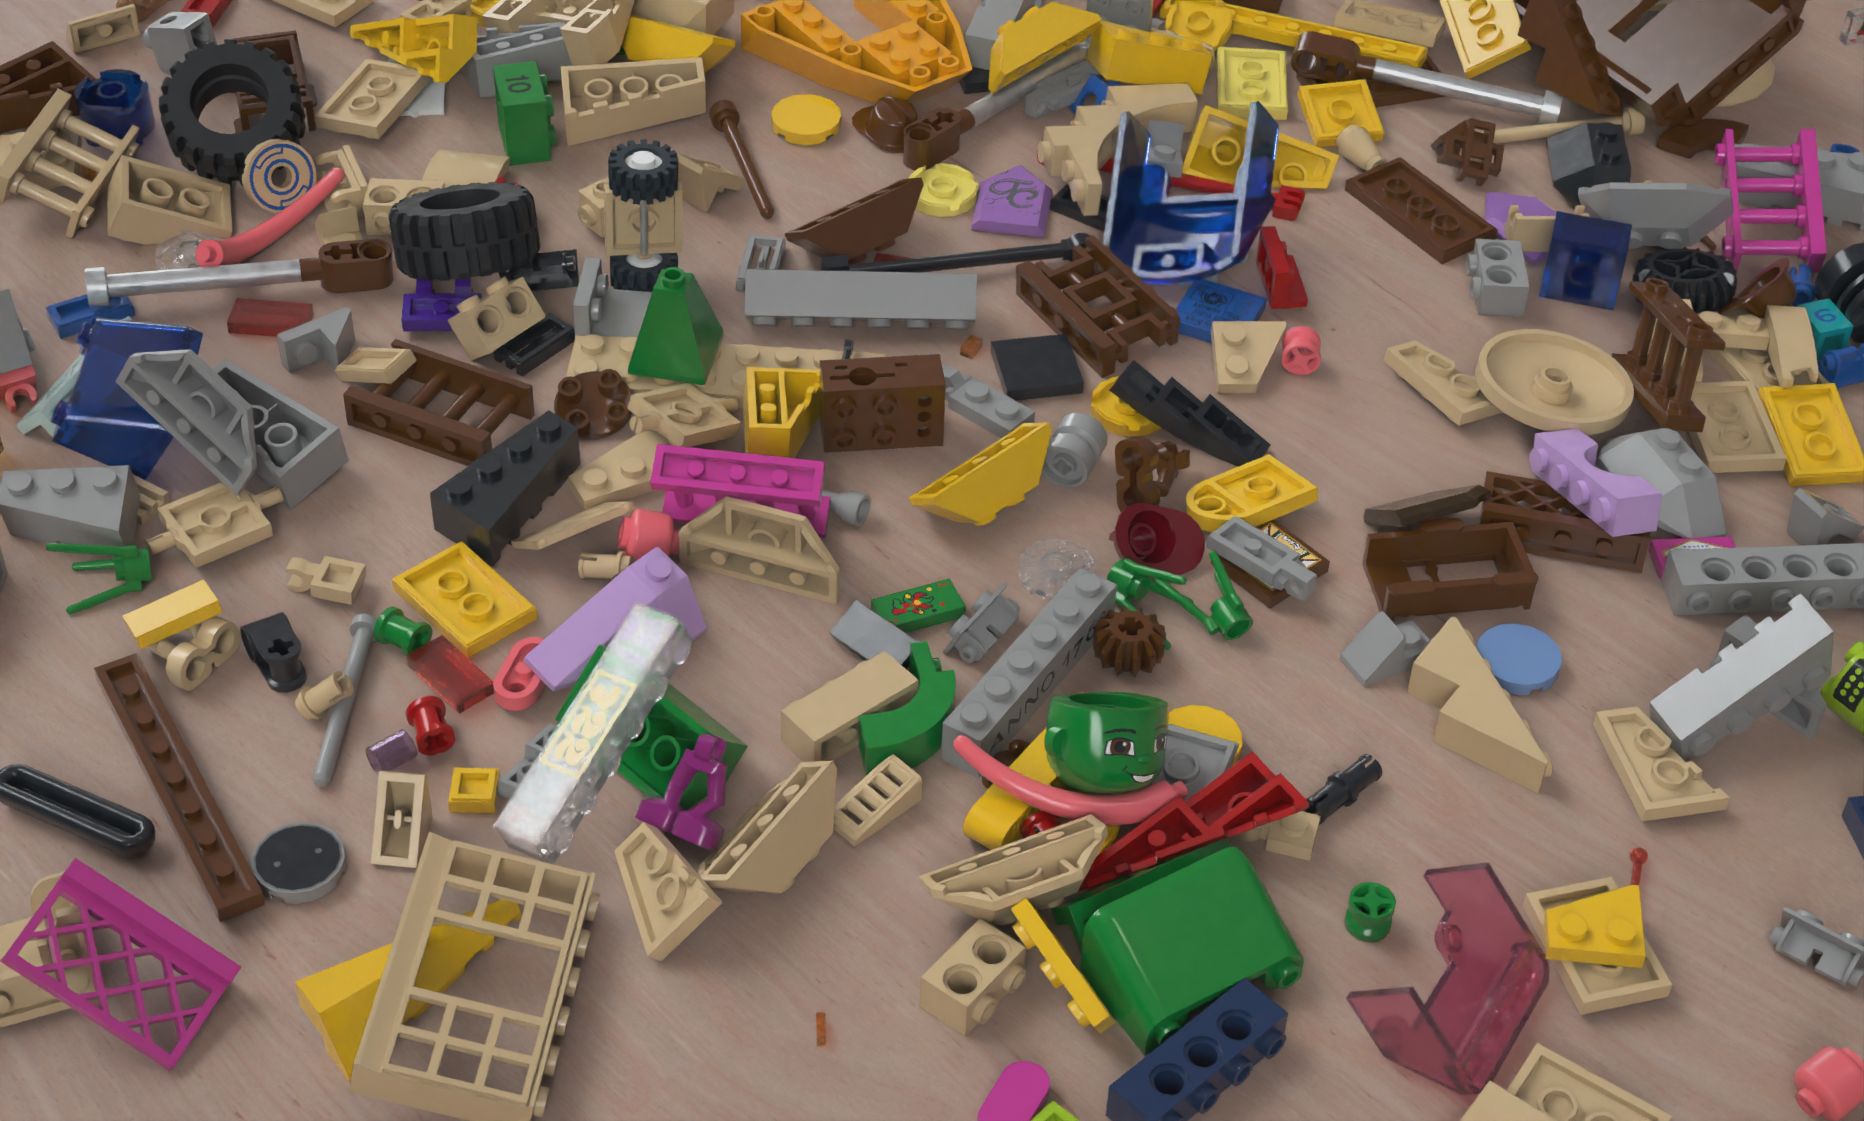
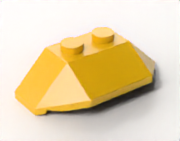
M1052 1L1041 8L1038 6L1032 7L1017 22L1013 19L1007 21L997 31L999 37L991 48L988 89L994 94L1070 48L1089 39L1102 18L1096 13Z
M631 14L622 41V47L628 59L634 61L702 57L705 74L730 56L735 48L736 40Z
M1023 423L938 480L908 497L911 505L954 522L974 523L975 526L992 522L997 518L996 513L1004 507H1010L1022 502L1026 498L1025 493L1039 485L1052 433L1050 423Z

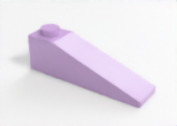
M657 546L623 570L524 657L523 662L552 691H556L576 684L599 644L628 651L640 661L658 655L664 658L676 654L705 633L707 626L687 574Z

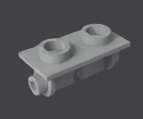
M1006 582L994 594L987 589L971 607L975 614L970 619L963 614L947 632L953 639L944 649L943 653L945 655L955 647L959 650L960 657L965 662L980 661L984 654L998 640L987 628L1000 638L1019 619L1020 607L1018 603L1012 599L1007 600L1001 595L1008 585Z
M1785 906L1782 912V927L1776 925L1768 942L1776 945L1775 951L1804 966L1808 963L1813 952H1816L1822 956L1814 971L1844 987L1850 984L1857 988L1864 976V941L1847 932L1838 934L1826 928L1817 916L1808 911L1799 909L1795 912Z

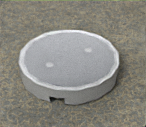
M307 822L283 825L267 833L256 844L250 859L252 873L263 895L272 899V896L283 898V903L289 904L311 902L329 894L338 885L337 880L341 877L342 873L344 875L347 868L344 845L337 834L321 824Z

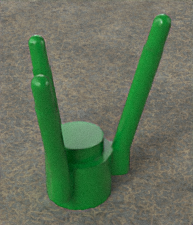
M48 543L46 545V549L53 552L113 556V559L76 562L72 564V569L74 571L115 568L116 580L126 581L123 585L68 606L66 608L68 614L88 609L126 593L142 591L141 582L152 581L148 547L137 549L136 545L120 547L72 543Z
M1214 550L1209 552V557L1216 571L1214 578L1223 596L1211 605L1210 611L1212 614L1210 617L1171 585L1159 579L1155 580V584L1199 620L1210 635L1220 632L1225 640H1234L1244 635L1253 625L1252 618L1236 594L1217 552Z
M1128 558L1116 562L1107 576V580L1117 584L1115 603L1122 608L1125 606L1129 611L1138 610L1129 600H1141L1148 590L1173 600L1155 582L1151 581L1149 577L1179 585H1185L1187 580L1185 577L1137 564ZM1186 597L1190 602L1194 604V601L1191 598ZM1166 639L1165 649L1169 650L1171 643Z

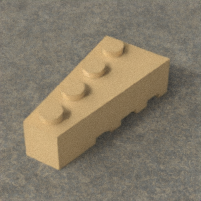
M702 57L560 66L567 147L706 113V87Z

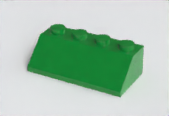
M599 644L555 717V720L562 726L564 725L599 670L636 685V687L596 748L595 753L649 798H664L669 781L685 750H694L701 734H708L722 738L727 742L726 751L721 759L722 762L727 764V781L748 746L632 653ZM598 673L568 720L565 728L576 735L588 739V747L594 750L633 686ZM597 686H602L605 690L603 702L612 693V686L622 690V692L619 691L617 699L605 708V710L610 712L603 711L600 705L590 698L591 692ZM582 707L590 710V723L596 728L602 724L603 719L599 723H594V715L597 713L605 715V722L601 729L590 738L585 737L582 733L588 716L580 724L578 734L572 730L574 720L586 711ZM698 771L686 788L679 803L684 810H688L708 796L706 772Z

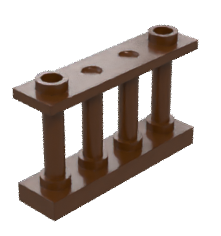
M1647 278L1645 282L1630 281L1628 289L1644 305L1633 349L1628 351L1627 354L1612 353V357L1628 373L1633 384L1634 396L1662 428H1669L1674 431L1702 432L1706 417L1691 400L1704 349L1724 350L1726 343L1713 331L1712 326L1706 324L1669 287V283L1656 278ZM1656 318H1657V323H1656V327H1655V331H1654V335H1653V339H1652L1650 351H1649V354H1648V350H1649V346H1650V342H1651V338H1652V334H1653V330H1654V326H1655V322H1656ZM1672 333L1671 340H1670V344H1669L1668 351H1667V355H1666V359H1665V363H1664V367H1663V369H1662V365H1663V361H1664V357H1665L1667 345H1668V342H1669L1670 334ZM1685 347H1686L1687 350H1686V354H1685L1683 366H1682V369H1681V373H1680V377H1679V381H1678V385H1677L1676 382H1677V378H1678L1680 366H1681V363H1682V359H1683V355H1684V351H1685Z
M397 339L391 343L392 348L411 349L417 361L392 384L381 383L373 392L351 385L343 393L348 425L465 466L471 465L492 450L491 435L510 413L529 420L535 416L532 385ZM408 378L425 384L408 403L390 398ZM441 390L459 395L442 415L424 410ZM476 401L494 407L477 427L459 422Z

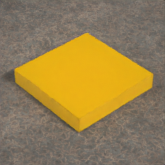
M1366 79L1299 86L1297 96L1314 146L1319 148L1337 146L1336 140L1339 134L1351 125L1365 128L1374 142L1383 140L1385 132Z

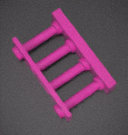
M1726 129L1722 143L1715 146V165L1721 166L1722 187L1731 189L1734 211L1733 215L1725 220L1726 236H1723L1722 256L1733 263L1736 273L1742 255H1797L1798 259H1803L1804 265L1809 266L1813 270V273H1819L1827 255L1815 129H1800L1796 143L1790 144V147H1734L1733 129ZM1736 162H1789L1790 166H1795L1796 174H1793L1792 178H1737ZM1738 193H1792V196H1798V205H1796L1795 209H1739ZM1741 224H1794L1795 227H1800L1801 237H1798V240H1742Z
M657 444L650 484L652 489L665 491L662 512L670 514L674 522L688 523L725 496L806 516L819 537L825 538L831 498L821 496L826 469L824 461Z

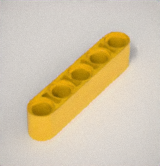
M1045 728L1009 768L1043 784L1064 789V783L1054 774L1047 759L1044 745ZM992 784L969 810L963 823L962 832L970 839L993 850L1023 839L1020 834L1022 823L1029 816L1042 810L1024 803L995 784Z

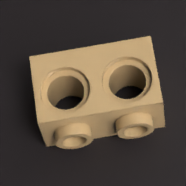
M370 178L363 202L367 235L391 236L388 215L392 206L395 203H399L405 197H412L413 194L428 192L436 188H445L444 181Z
M523 276L508 282L506 277H502L485 288L488 292L486 296L479 299L477 295H474L457 305L460 312L447 320L471 360L490 354L546 317ZM506 300L511 304L512 312L508 309ZM478 318L483 323L484 331L479 327Z
M979 918L921 976L919 1007L966 1037L978 1023L985 1024L992 1017L997 1004L1007 993L1014 994L1023 984L1027 974V970L1024 968L1026 946Z

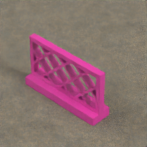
M76 857L0 961L169 1071L174 1068L227 986L231 984L241 969L240 965ZM59 896H62L78 907L81 924L55 928L51 907ZM89 915H91L98 921L90 922ZM44 918L46 930L34 932ZM111 928L120 935L123 951L98 956L92 930ZM83 932L88 958L62 962L57 937ZM48 938L53 964L35 967L18 956V953L26 942ZM131 942L140 948L132 950ZM152 955L161 961L165 979L140 983L134 958ZM125 960L130 985L105 990L100 964ZM90 966L95 992L78 995L68 988L64 970ZM173 970H175L182 976L174 977ZM55 972L56 980L47 975V973ZM193 982L209 993L201 1007L181 1010L176 985ZM167 987L172 1012L147 1017L142 991ZM132 993L138 1019L120 1022L110 1015L107 998ZM97 1000L99 1008L89 1001ZM193 1017L187 1028H185L183 1018ZM174 1020L178 1041L170 1054L152 1042L149 1025ZM140 1027L141 1035L131 1028Z

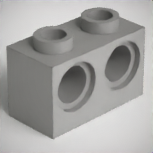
M1476 239L1473 254H1467L1466 276H1472L1470 281V299L1476 300L1478 315L1523 317L1530 285L1521 241Z

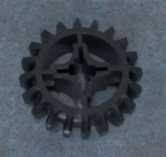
M1684 247L1683 249H1657L1655 253L1645 254L1644 258L1639 259L1632 281L1645 282L1647 278L1664 280L1669 283V287L1681 299H1689L1693 311L1696 314H1700L1704 311H1718L1724 308L1728 302L1732 301L1737 289L1738 279L1733 263L1726 260V257L1715 255L1713 251L1705 252L1700 251V248L1687 249Z

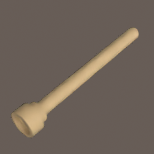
M1627 107L1623 109L1622 117L1610 116L1496 129L1493 143L1549 138L1585 123L1602 122L1622 125L1623 131L1627 136L1638 135L1644 132L1645 116L1634 108Z

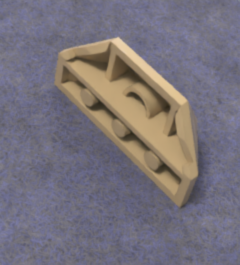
M725 496L684 525L678 533L681 564L836 605L840 599V568L806 516Z
M833 761L800 762L791 771L792 774L789 778L776 784L750 808L720 842L718 849L713 850L700 864L698 874L711 889L741 893L780 894L794 884L797 874L808 862L819 855L821 846L833 834L837 767Z
M1090 814L918 876L919 882L933 898L977 919L981 918L989 924H1009L1018 920L1011 908L1025 898L1035 908L1049 909L1062 904L1064 897L1077 893L1103 845L1108 831L1104 823Z

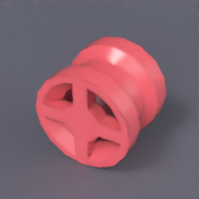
M1297 326L1289 329L1283 335L1282 364L1288 372L1294 375H1307L1316 371L1321 361V339L1314 329L1306 326Z

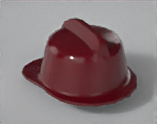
M1134 503L1127 506L1118 516L1115 531L1109 535V540L1114 542L1117 555L1121 559L1125 560L1128 558L1137 564L1175 575H1182L1193 570L1202 560L1205 551L1204 535L1199 524L1190 515L1179 510L1149 503Z

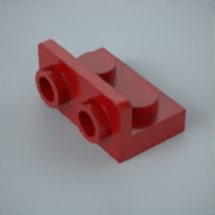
M1276 226L1261 227L1256 264L1270 308L1291 309L1306 307L1308 297L1294 256L1287 255L1286 242L1280 241Z

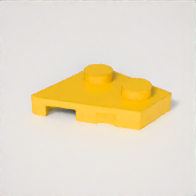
M1639 885L1625 886L1546 910L1543 921L1545 959L1642 968L1646 954Z

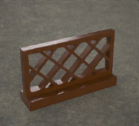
M1486 472L1484 487L1491 490L1492 496L1487 501L1482 502L1479 524L1513 522L1526 553L1642 573L1651 532L1612 537L1545 481ZM1497 488L1508 489L1512 492L1504 494ZM1538 495L1549 496L1552 499L1545 501ZM1524 500L1531 506L1523 508L1517 502ZM1565 507L1572 513L1564 515L1557 509Z

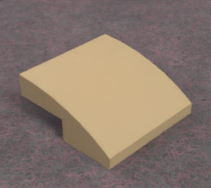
M439 149L430 160L422 180L444 181L445 188L459 184L495 182L500 176L503 177L509 172L510 157Z

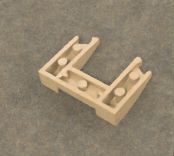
M1682 299L1692 309L1691 301L1689 299ZM1767 305L1764 318L1751 314L1724 316L1711 311L1697 314L1706 324L1713 327V331L1726 343L1725 347L1767 350L1780 387H1792L1794 381L1792 374H1801L1802 371H1806L1811 382H1817L1819 371L1815 342L1805 307ZM1656 318V322H1655V326H1654V330H1653L1651 342H1652V339H1653V335H1654V331H1655V327H1656V323H1657V318ZM1672 333L1670 334V338H1669V342H1668V345H1667V349H1666V353H1665V357H1664L1662 369H1663V367H1664V363H1665V359H1666V355H1667V351H1668V347H1669V344H1670V340H1671ZM1685 347V351H1684V355H1683V359H1682L1681 366H1683V362H1684V358H1685V354H1686V350H1687L1686 347ZM1701 358V362H1700L1698 374H1697V377H1696V381H1697V382H1702V377H1703L1702 358Z

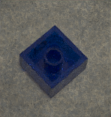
M1557 211L1539 297L1614 311L1628 254L1632 224Z

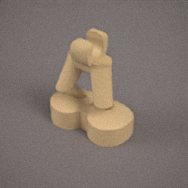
M214 616L207 619L203 624L198 623L185 629L189 630L193 638L190 642H183L175 646L167 640V637L145 648L167 660L166 674L171 684L186 691H192L211 674L212 665L216 667L221 666L238 650L241 635L235 623Z

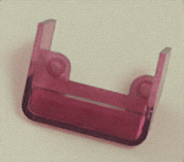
M1489 862L1428 869L1423 875L1445 910L1443 917L1438 923L1434 939L1438 951L1448 965L1425 1005L1413 986L1351 991L1346 997L1372 1040L1387 1060L1460 1095L1480 1094L1489 1081L1493 1082L1545 991L1550 976L1549 963L1545 959V953Z

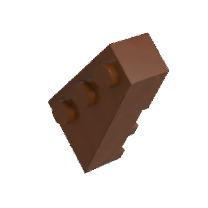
M54 41L0 65V133L29 127L58 88L72 95L68 110L72 111V116L99 111L96 78Z

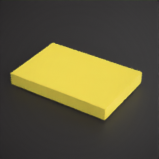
M1218 47L1216 57L1217 109L1241 118L1287 120L1286 51Z

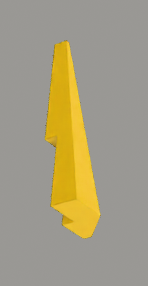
M448 14L420 19L403 17L355 24L350 26V37L360 39L365 42V45L379 49L380 53L404 66L417 69L421 75L434 78V82L447 83L477 53L478 17Z
M500 899L487 905L483 920L506 926L511 920L517 922L521 918V910L517 903ZM475 910L465 913L463 916L473 918ZM444 923L433 926L414 987L439 993L445 992L465 972L466 963L480 950L486 952L494 944L495 936ZM393 943L295 981L300 1007L323 1037L327 1053L348 1081L352 1077L354 1061ZM410 999L402 1025L409 1018L416 1020L431 1004Z

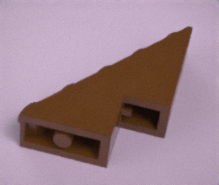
M1529 0L1517 35L1545 48L1534 82L1599 114L1622 117L1623 111L1620 106V99L1612 88L1608 78V70L1601 62L1595 47V40L1588 31L1583 19V11L1576 0Z

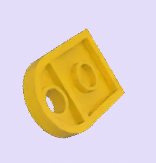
M1268 454L1194 485L1186 495V514L1190 515L1202 530L1214 532L1235 516L1257 527L1317 502L1318 487Z

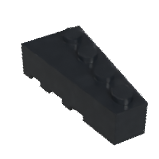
M548 410L430 492L434 530L456 544L462 541L483 561L494 567L501 558L500 552L506 544L512 545L511 541L520 536V528L529 518L534 519L540 513L542 502L547 496H554L568 480L569 476L580 466L578 428Z

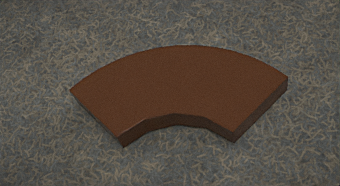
M1700 119L1695 125L1686 126L1679 123L1662 133L1659 137L1657 148L1689 159L1698 152L1715 150L1716 144L1722 143L1726 129H1733L1734 144H1741L1747 135L1749 125L1725 119Z

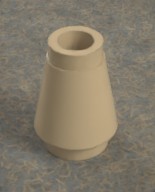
M1351 125L1339 134L1336 140L1339 154L1364 171L1386 163V159L1365 128Z

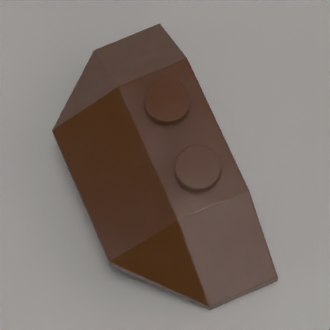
M922 177L901 179L794 230L786 232V239L822 258L846 254L849 265L860 262L867 258L865 252L872 249L880 251L892 247L896 244L895 238L908 232L924 185Z

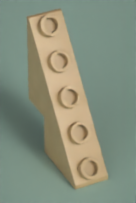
M1451 616L1413 662L1407 693L1441 709L1437 719L1433 742L1539 794L1544 778L1550 777L1552 774L1550 757L1545 751L1540 749L1532 736L1529 724L1526 720L1521 719L1513 707L1508 691L1499 685L1492 673L1489 661L1486 658H1482L1475 647L1469 630L1464 629L1459 620Z

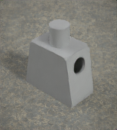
M170 12L149 25L143 34V43L147 48L153 49L159 69L170 76L169 69L176 61L183 63L185 61V53L192 49H195L197 52L204 49L203 44L214 41V44L217 45L209 15L205 12Z

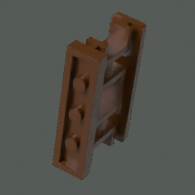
M1094 235L1085 238V248H1082L1080 245L1073 247L1071 263L1055 270H1051L1042 260L1035 263V265L1030 260L1016 265V295L1057 335L1067 334L1071 348L1101 378L1115 373L1116 360L1121 364L1128 361V345L1149 337L1159 347L1165 345L1166 342L1170 346L1178 343L1180 317L1176 309L1161 299L1151 286L1146 285L1133 272L1131 267L1119 260L1107 245H1103ZM1103 295L1113 303L1096 312L1087 304V302Z

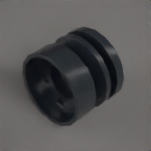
M1864 243L1853 244L1834 255L1820 270L1814 284V294L1817 300L1829 298L1854 326L1850 337L1856 343L1861 344L1864 343Z

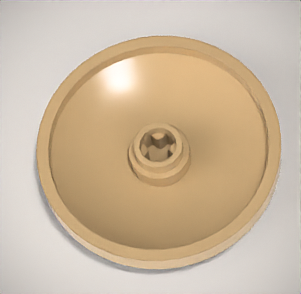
M1519 329L1494 336L1481 349L1475 368L1477 384L1485 397L1494 406L1519 422L1547 432L1580 429L1586 435H1594L1609 431L1626 418L1634 397V388L1628 373L1613 357L1593 344L1555 331Z

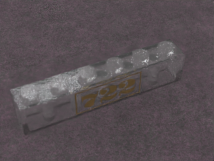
M638 602L635 603L493 825L508 847L550 864H555L560 854L569 848L578 825L583 817L594 808L598 793L608 777L612 776L619 768L623 753L632 739L641 733L645 718L655 702L664 696L670 678L677 667L685 662L690 653L693 641L681 619Z

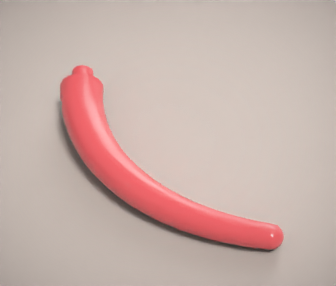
M340 168L332 169L288 207L242 234L227 239H207L202 241L196 249V261L201 267L231 265L240 263L259 253L285 235L312 212L344 179V171Z
M964 735L956 737L953 741L955 751L976 771L997 787L1037 809L1069 820H1076L1091 814L1105 825L1143 823L1176 797L1180 796L1184 799L1188 796V790L1182 781L1179 780L1170 785L1163 779L1142 789L1121 794H1087L1068 791L1043 784L1016 772L993 758Z

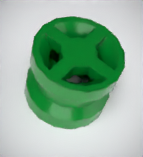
M1365 882L1352 889L1344 924L1346 930L1353 937L1360 941L1378 942L1386 938L1390 933L1396 899L1389 888L1379 883Z

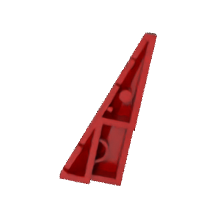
M1252 751L1189 799L1184 801L1180 796L1176 797L1099 854L1092 863L1078 891H1083L1211 843L1304 811L1309 808V802L1281 773L1275 775Z

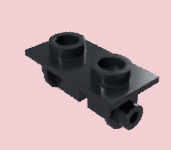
M577 250L538 253L532 261H527L523 266L513 267L511 270L502 273L498 272L499 277H506L508 282L523 276L531 291L578 287Z

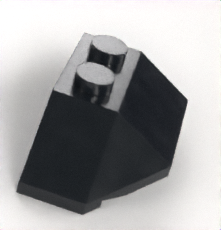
M1610 122L1585 123L1547 138L1546 148L1553 187L1574 206L1581 205L1578 197L1579 188H1590L1594 185L1610 182L1630 183L1631 166L1622 125Z

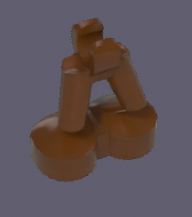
M1130 436L1118 442L1115 447L1116 472L1118 475L1124 476V478L1119 479L1116 483L1117 505L1120 512L1134 503H1149L1158 506L1160 497L1168 495L1174 479L1177 478L1178 470L1190 466V450L1183 449L1178 452L1176 444L1171 441L1154 444L1150 439L1142 436ZM1154 469H1157V481H1153Z

